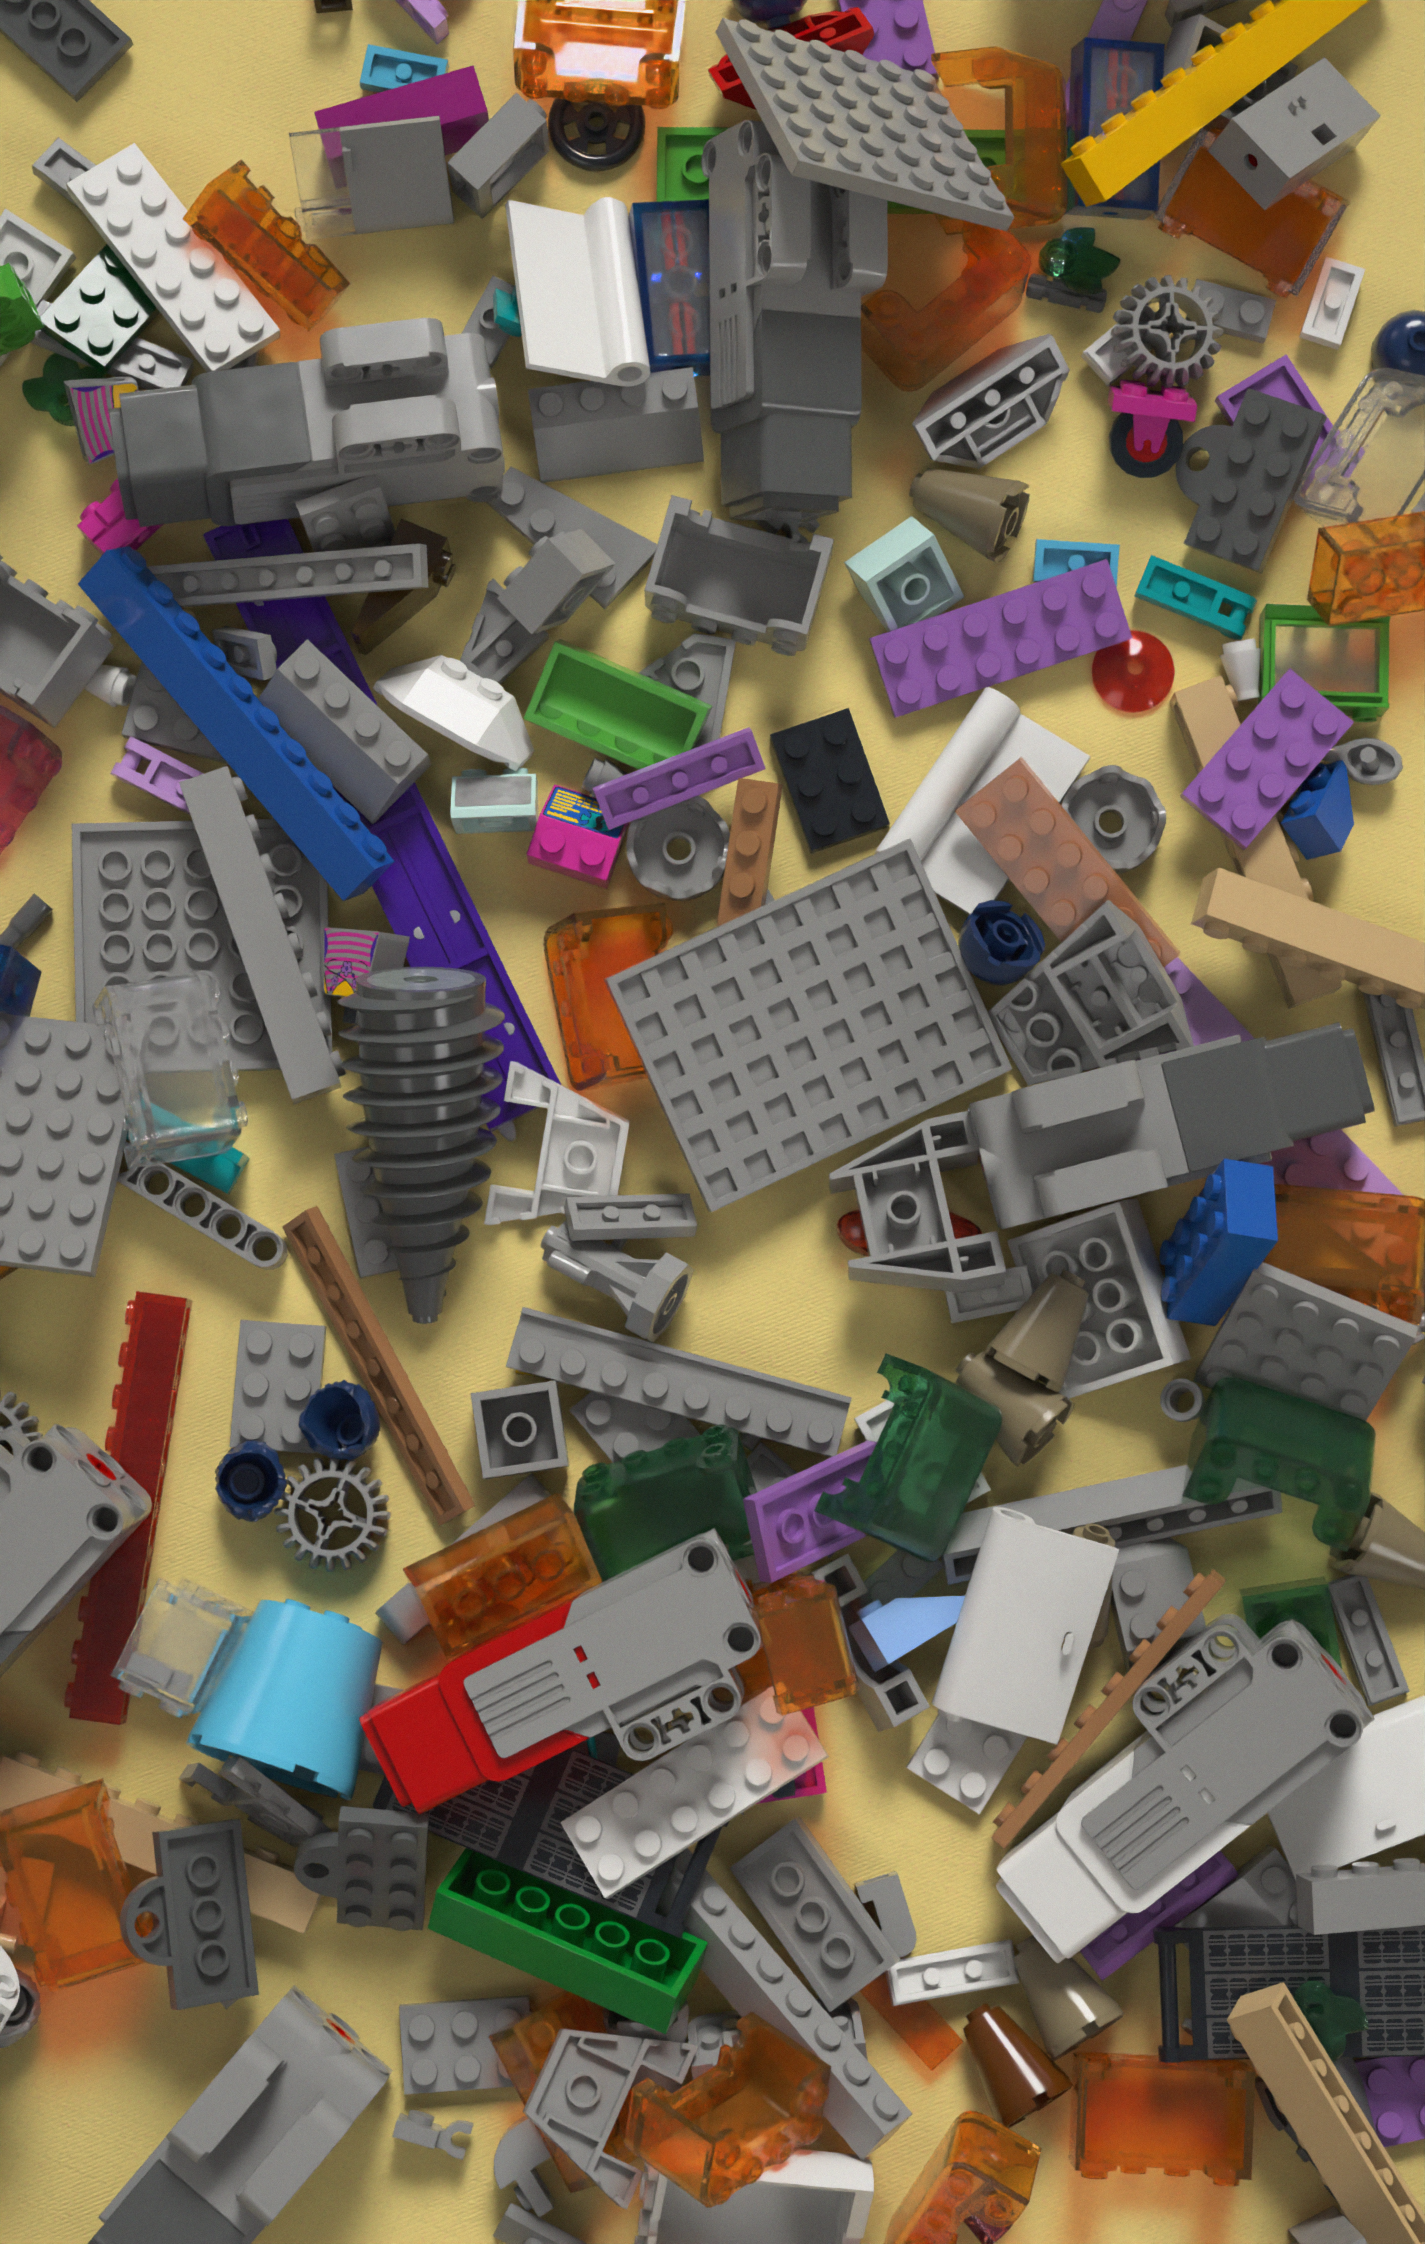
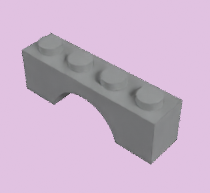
M848 1554L798 1579L803 1592L878 1732L894 1728L930 1707L908 1667L895 1660L874 1672L848 1627L861 1620L857 1611L868 1605V1590Z

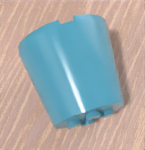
M286 1599L285 1603L260 1600L190 1731L186 1744L222 1762H225L229 1755L233 1757L240 1756L268 1779L332 1798H337L338 1793H340V1798L352 1800L365 1739V1732L359 1717L371 1708L383 1642L376 1636L362 1630L360 1626L349 1623L350 1619L344 1615L325 1610L323 1615L311 1611L310 1606L291 1599Z

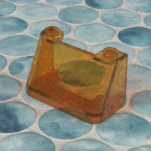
M1208 124L1205 125L1197 133L1153 215V218L1161 222L1158 228L1176 239H1180L1182 233L1188 236L1193 235L1262 273L1263 277L1268 280L1266 288L1286 299L1290 293L1297 297L1351 203L1339 194L1309 179L1264 210L1209 153L1208 150L1222 133V130Z
M665 903L575 912L548 927L545 931L543 942L544 954L570 1082L577 1091L648 1079L603 979L659 954L658 951L667 945L668 940L673 934V924L671 918L667 915Z

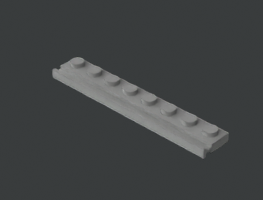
M525 1307L522 1308L506 1364L507 1368L553 1381L556 1380L567 1385L828 1457H833L837 1454L852 1399L841 1394Z

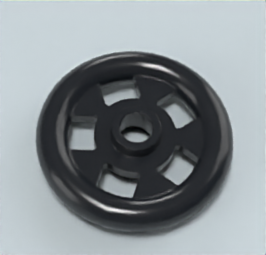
M591 76L570 83L557 95L549 111L548 131L554 148L568 163L587 171H606L624 164L636 153L645 134V114L637 96L623 83L608 77ZM586 95L591 103L577 112L572 103ZM607 95L614 97L621 103L617 111L614 112L609 106L602 103ZM593 117H600L604 120V123L599 127H594L590 125L589 121ZM575 122L580 137L568 140L564 126ZM618 122L629 125V131L625 140L613 137ZM588 143H605L606 153L599 155L588 154Z

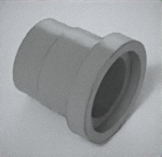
M1183 1378L1175 1379L1169 1382L1162 1390L1160 1404L1162 1410L1169 1418L1179 1422H1187L1197 1419L1203 1414L1206 1401L1202 1390L1196 1383ZM1186 1392H1192L1195 1398L1193 1407L1188 1412L1180 1413L1178 1409L1179 1398Z

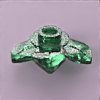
M1077 227L1065 231L1061 238L1048 241L1040 250L1038 264L1047 275L1060 278L1067 288L1082 294H1098L1102 292L1101 280L1115 272L1121 260L1119 257L1093 246L1095 242L1094 228Z
M53 353L44 364L43 377L24 380L22 390L28 404L33 409L49 412L53 420L60 424L75 426L70 406H64L68 403L64 381L104 378V375L90 366L80 369L77 361Z
M1305 1982L1293 1994L1294 2000L1332 2062L1338 2061L1344 2053L1346 2047L1345 2034L1362 2032L1369 2028L1368 2018L1359 2003L1350 1997L1335 1996L1333 1991L1321 1982ZM1312 2002H1318L1322 2004L1320 2007L1317 2008L1307 2007Z

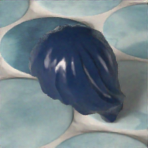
M343 1379L341 1382L329 1383L324 1388L315 1391V1394L309 1398V1402L299 1416L298 1427L313 1451L329 1458L351 1460L364 1455L367 1450L372 1449L379 1436L380 1419L375 1403L371 1400L369 1393L360 1384L349 1383Z
M245 1441L236 1448H231L215 1470V1481L217 1482L215 1490L218 1493L219 1501L223 1504L226 1511L237 1520L243 1519L249 1522H257L265 1518L272 1512L273 1507L278 1505L279 1499L282 1498L287 1487L284 1467L279 1463L278 1453L266 1445V1442Z

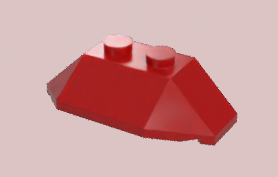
M859 7L848 8L845 12L830 11L808 15L792 22L788 26L775 29L786 31L799 40L806 42L818 40L828 45L831 49L842 52L853 50L863 55L875 35L872 25ZM725 54L718 64L708 69L710 78L723 98L756 110L728 55Z

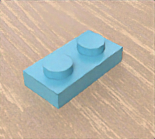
M368 44L359 83L363 90L380 93L448 73L449 63L447 59Z
M1036 539L1032 582H1039L1107 559L1115 585L1117 586L1120 545Z

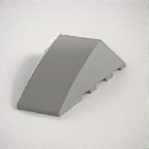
M1109 900L1100 906L988 1011L997 1034L1028 1086L1079 1074L1094 1068H1102L1138 1058L1142 1060L1157 1056L1160 1053L1194 1046L1181 996L1140 926Z

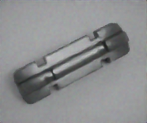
M1034 273L1029 277L1026 296L1041 301L1042 297H1046L1048 302L1078 309L1082 305L1086 306L1087 311L1100 313L1105 307L1107 291L1091 286V289H1085V284L1053 278V281H1049L1047 276Z

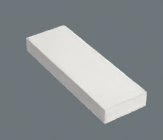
M1012 1940L901 1959L885 1972L891 2006L1019 1983L1018 1972L1014 1962L1015 1955Z

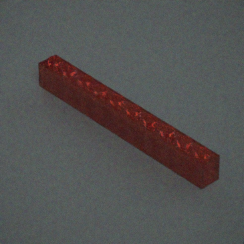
M136 1291L135 1300H129L127 1304L125 1325L131 1326L128 1342H122L119 1351L118 1366L123 1367L124 1372L122 1384H115L113 1390L112 1409L117 1410L115 1427H108L105 1451L111 1452L110 1456L146 1490L151 1498L152 1507L148 1517L90 1579L88 1597H81L78 1621L84 1622L81 1639H75L71 1654V1664L77 1665L75 1681L68 1682L64 1698V1707L70 1708L69 1718L114 1725H123L127 1722L134 1671L126 1667L135 1650L138 1651L192 1308V1300L187 1298Z

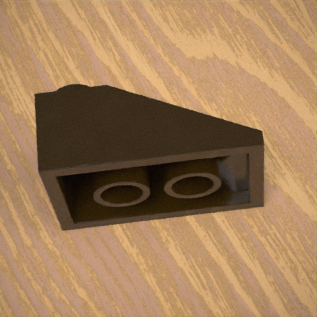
M404 519L400 520L389 546L427 545L429 588L368 593L351 631L359 653L364 655L370 653L436 598L441 586H449L456 569V564L452 563L453 553H451L447 537Z

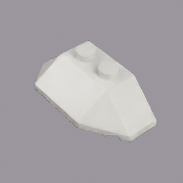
M440 655L391 668L376 681L373 687L377 693L384 695L386 700L402 712L470 751L492 761L503 762L508 768L515 771L521 768L534 752L515 697L506 692L498 682L482 678L469 671L466 665L457 659Z

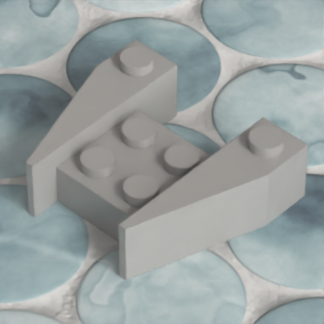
M968 1111L929 1118L829 1174L831 1194L855 1190L869 1257L848 1261L849 1280L958 1293L1005 1285L1006 1268L997 1231L955 1239L940 1172L974 1166L978 1163L979 1152Z

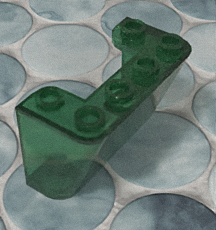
M724 1424L715 1425L707 1429L702 1435L689 1439L678 1437L668 1441L663 1447L652 1451L637 1450L629 1453L622 1460L611 1464H593L582 1472L583 1476L577 1482L573 1513L602 1583L698 1534L708 1532L714 1528L724 1544L729 1543L728 1554L732 1561L754 1555L752 1543L743 1545L751 1540L743 1499L757 1493V1489L739 1433L733 1427H727Z

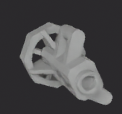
M566 1221L559 1228L551 1226L541 1242V1248L544 1249L542 1260L546 1261L547 1265L580 1284L593 1287L615 1299L628 1316L625 1328L641 1338L654 1343L670 1325L685 1298L694 1269L689 1264L667 1252L660 1260L634 1259L621 1252L628 1239H614L611 1245L601 1240L571 1241Z

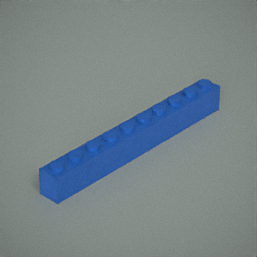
M130 546L106 550L78 585L339 897L346 901L364 894L395 862L386 852L385 844L377 836L370 833L360 821L356 809L344 802L333 789V784L329 777L323 772L318 771L307 758L303 746L296 740L291 739L279 724L276 714L265 707L254 695L250 683L233 670L226 661L223 651L212 644L202 633L197 620L185 612L175 601L171 589L154 576L147 567L144 557Z

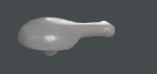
M1359 738L1334 746L1322 759L1330 763L1343 760L1347 767L1348 777L1365 785H1383L1395 780L1403 769L1402 758L1395 748L1376 738Z

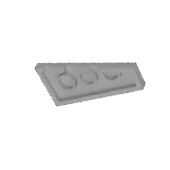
M510 467L503 475L502 495L486 502L533 545L544 536L551 538L561 531L568 533L582 529L616 563L589 595L604 609L617 598L650 563L655 555L656 543L513 467Z

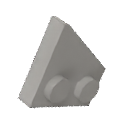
M493 578L487 585L485 598L479 613L476 615L470 639L465 645L460 661L466 665L469 671L476 675L492 679L501 684L549 639V634L545 630L531 634L497 599L504 589Z

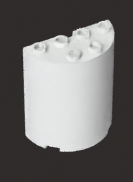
M657 2136L655 2145H646L644 2172L641 2176L639 2199L643 2200V2208L645 2209L640 2208L638 2236H635L634 2244H860V2238L863 2239L874 2194L871 2159H867V2156L864 2160H861L857 2154Z

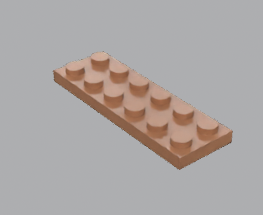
M1022 757L955 810L956 814L1061 943L1100 906L1109 900L1140 926L1163 967L1179 956L1180 951Z

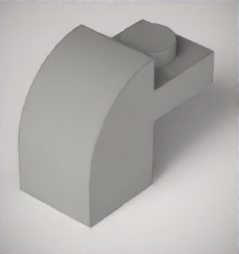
M526 2115L514 2122L501 2137L494 2158V2174L500 2190L516 2180L518 2186L514 2188V2192L526 2211L533 2208L538 2217H541L554 2208L555 2199L535 2167L559 2152L560 2148Z

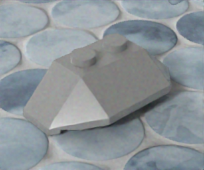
M1051 334L999 348L932 392L912 425L931 460L980 469L1047 424L1059 397L1062 383L1066 380L1070 369Z
M1170 1537L1118 1548L1119 1553L1113 1569L1110 1605L1126 1673L1134 1665L1128 1657L1144 1638L1149 1643H1152L1161 1630L1155 1625L1172 1605L1179 1610L1189 1598L1183 1593L1185 1588L1194 1579L1188 1549ZM1203 1612L1197 1616L1158 1664L1206 1627Z

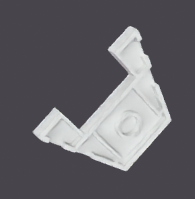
M510 1061L504 1101L547 1108L546 1124L535 1190L530 1191L491 1184L484 1224L495 1225L510 1220H528L537 1218V1216L555 1213L565 1214L564 1205L566 1197L617 1196L630 1121L518 1062Z

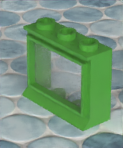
M1266 604L1259 617V648H1261L1259 673L1260 697L1258 698V704L1290 668L1346 716H1352L1353 721H1377V717H1382L1389 709V624L1392 608Z

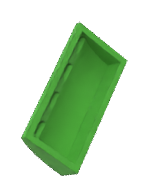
M559 639L554 642L523 719L640 770L694 749L713 706Z

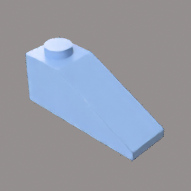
M965 1596L896 1598L884 1606L877 1599L857 1611L861 1620L848 1628L872 1669L876 1672L956 1624Z

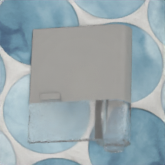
M440 116L289 133L301 207L295 208L296 226L298 233H306L307 240L454 223Z

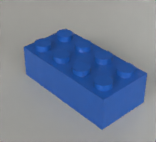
M1223 1159L1215 1172L1208 1175L1204 1188L1198 1196L1193 1197L1189 1210L1183 1218L1178 1219L1174 1232L1168 1240L1163 1241L1160 1248V1263L1165 1265V1279L1161 1288V1298L1167 1305V1319L1216 1326L1236 1299L1253 1269L1259 1268L1278 1242L1273 1166Z

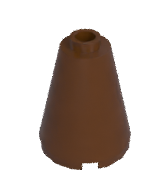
M985 2003L966 2016L969 2024L963 2028L993 2118L1001 2132L1025 2120V2117L1033 2112L1041 2110L1074 2086L1069 2076L1000 2006L991 2009L988 2003Z

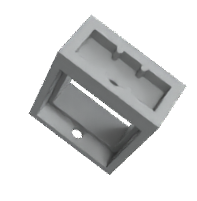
M517 92L447 162L453 193L482 219L550 151L545 111L532 99L526 102Z

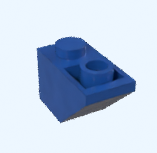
M1343 760L1325 765L1319 763L1299 786L1281 822L1306 860L1341 852L1354 825L1347 767Z

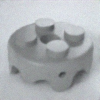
M1116 765L1101 767L1078 779L1069 789L1061 805L1116 874L1133 870L1149 859L1159 844L1166 824L1165 807L1160 802L1151 783L1147 779L1132 775ZM1106 812L1117 814L1122 821L1121 830L1112 834L1103 831L1099 825V817Z
M701 796L692 797L631 821L627 834V857L630 869L636 880L647 891L659 898L670 901H687L699 898L710 892L724 876L730 832L726 822L707 800ZM674 839H684L690 844L691 853L683 860H675L667 853L668 844Z

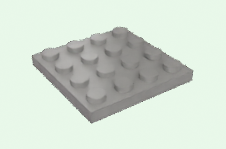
M1262 1262L1258 1269H1253L1231 1305L1201 1360L1193 1381L1351 1447L1415 1341L1418 1326Z

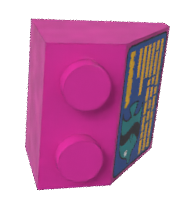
M554 784L539 815L526 854L528 864L608 889L630 822L609 830L596 798Z

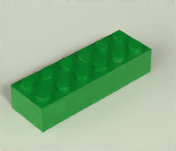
M468 1848L464 1849L436 1890L427 1928L665 2035L698 1980L708 1945L707 1941L684 1932L682 1939Z

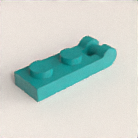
M1153 555L1150 556L1134 597L1218 630L1221 634L1236 640L1243 638L1246 630L1244 625L1245 619L1248 614L1253 613L1257 604V600L1249 594ZM1222 602L1232 607L1229 617L1218 613Z

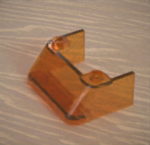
M996 46L932 53L931 62L945 87L979 84L986 89L1005 88L1006 164L986 168L990 171L991 178L998 190L1005 196V202L1015 217L1008 229L1051 225L1059 221L1067 210V174L1061 166V163L1067 159L1066 82L1059 67L1051 62ZM933 212L946 235L999 230Z

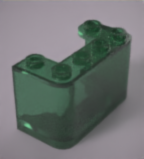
M886 1353L877 1373L884 1376L890 1385V1392L885 1390L881 1398L893 1403L894 1406L858 1483L845 1477L842 1485L846 1488L835 1495L823 1491L814 1511L920 1561L930 1563L942 1556L948 1546L1001 1429L1002 1413L995 1404L929 1369Z
M1222 1378L1212 1387L1192 1434L1182 1496L1205 1504H1218L1228 1498L1237 1478L1319 1505L1312 1523L1314 1536L1326 1545L1347 1552L1370 1503L1376 1433L1368 1422L1360 1418L1240 1378Z

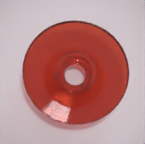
M1132 630L1130 632L1133 639L1097 650L1093 659L1091 673L1097 693L1108 705L1120 711L1137 713L1149 710L1164 700L1172 687L1175 668L1169 650L1158 638L1146 632ZM1133 661L1138 662L1142 666V672L1137 675L1130 673L1127 664Z

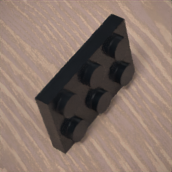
M849 708L770 734L771 743L811 854L890 826Z

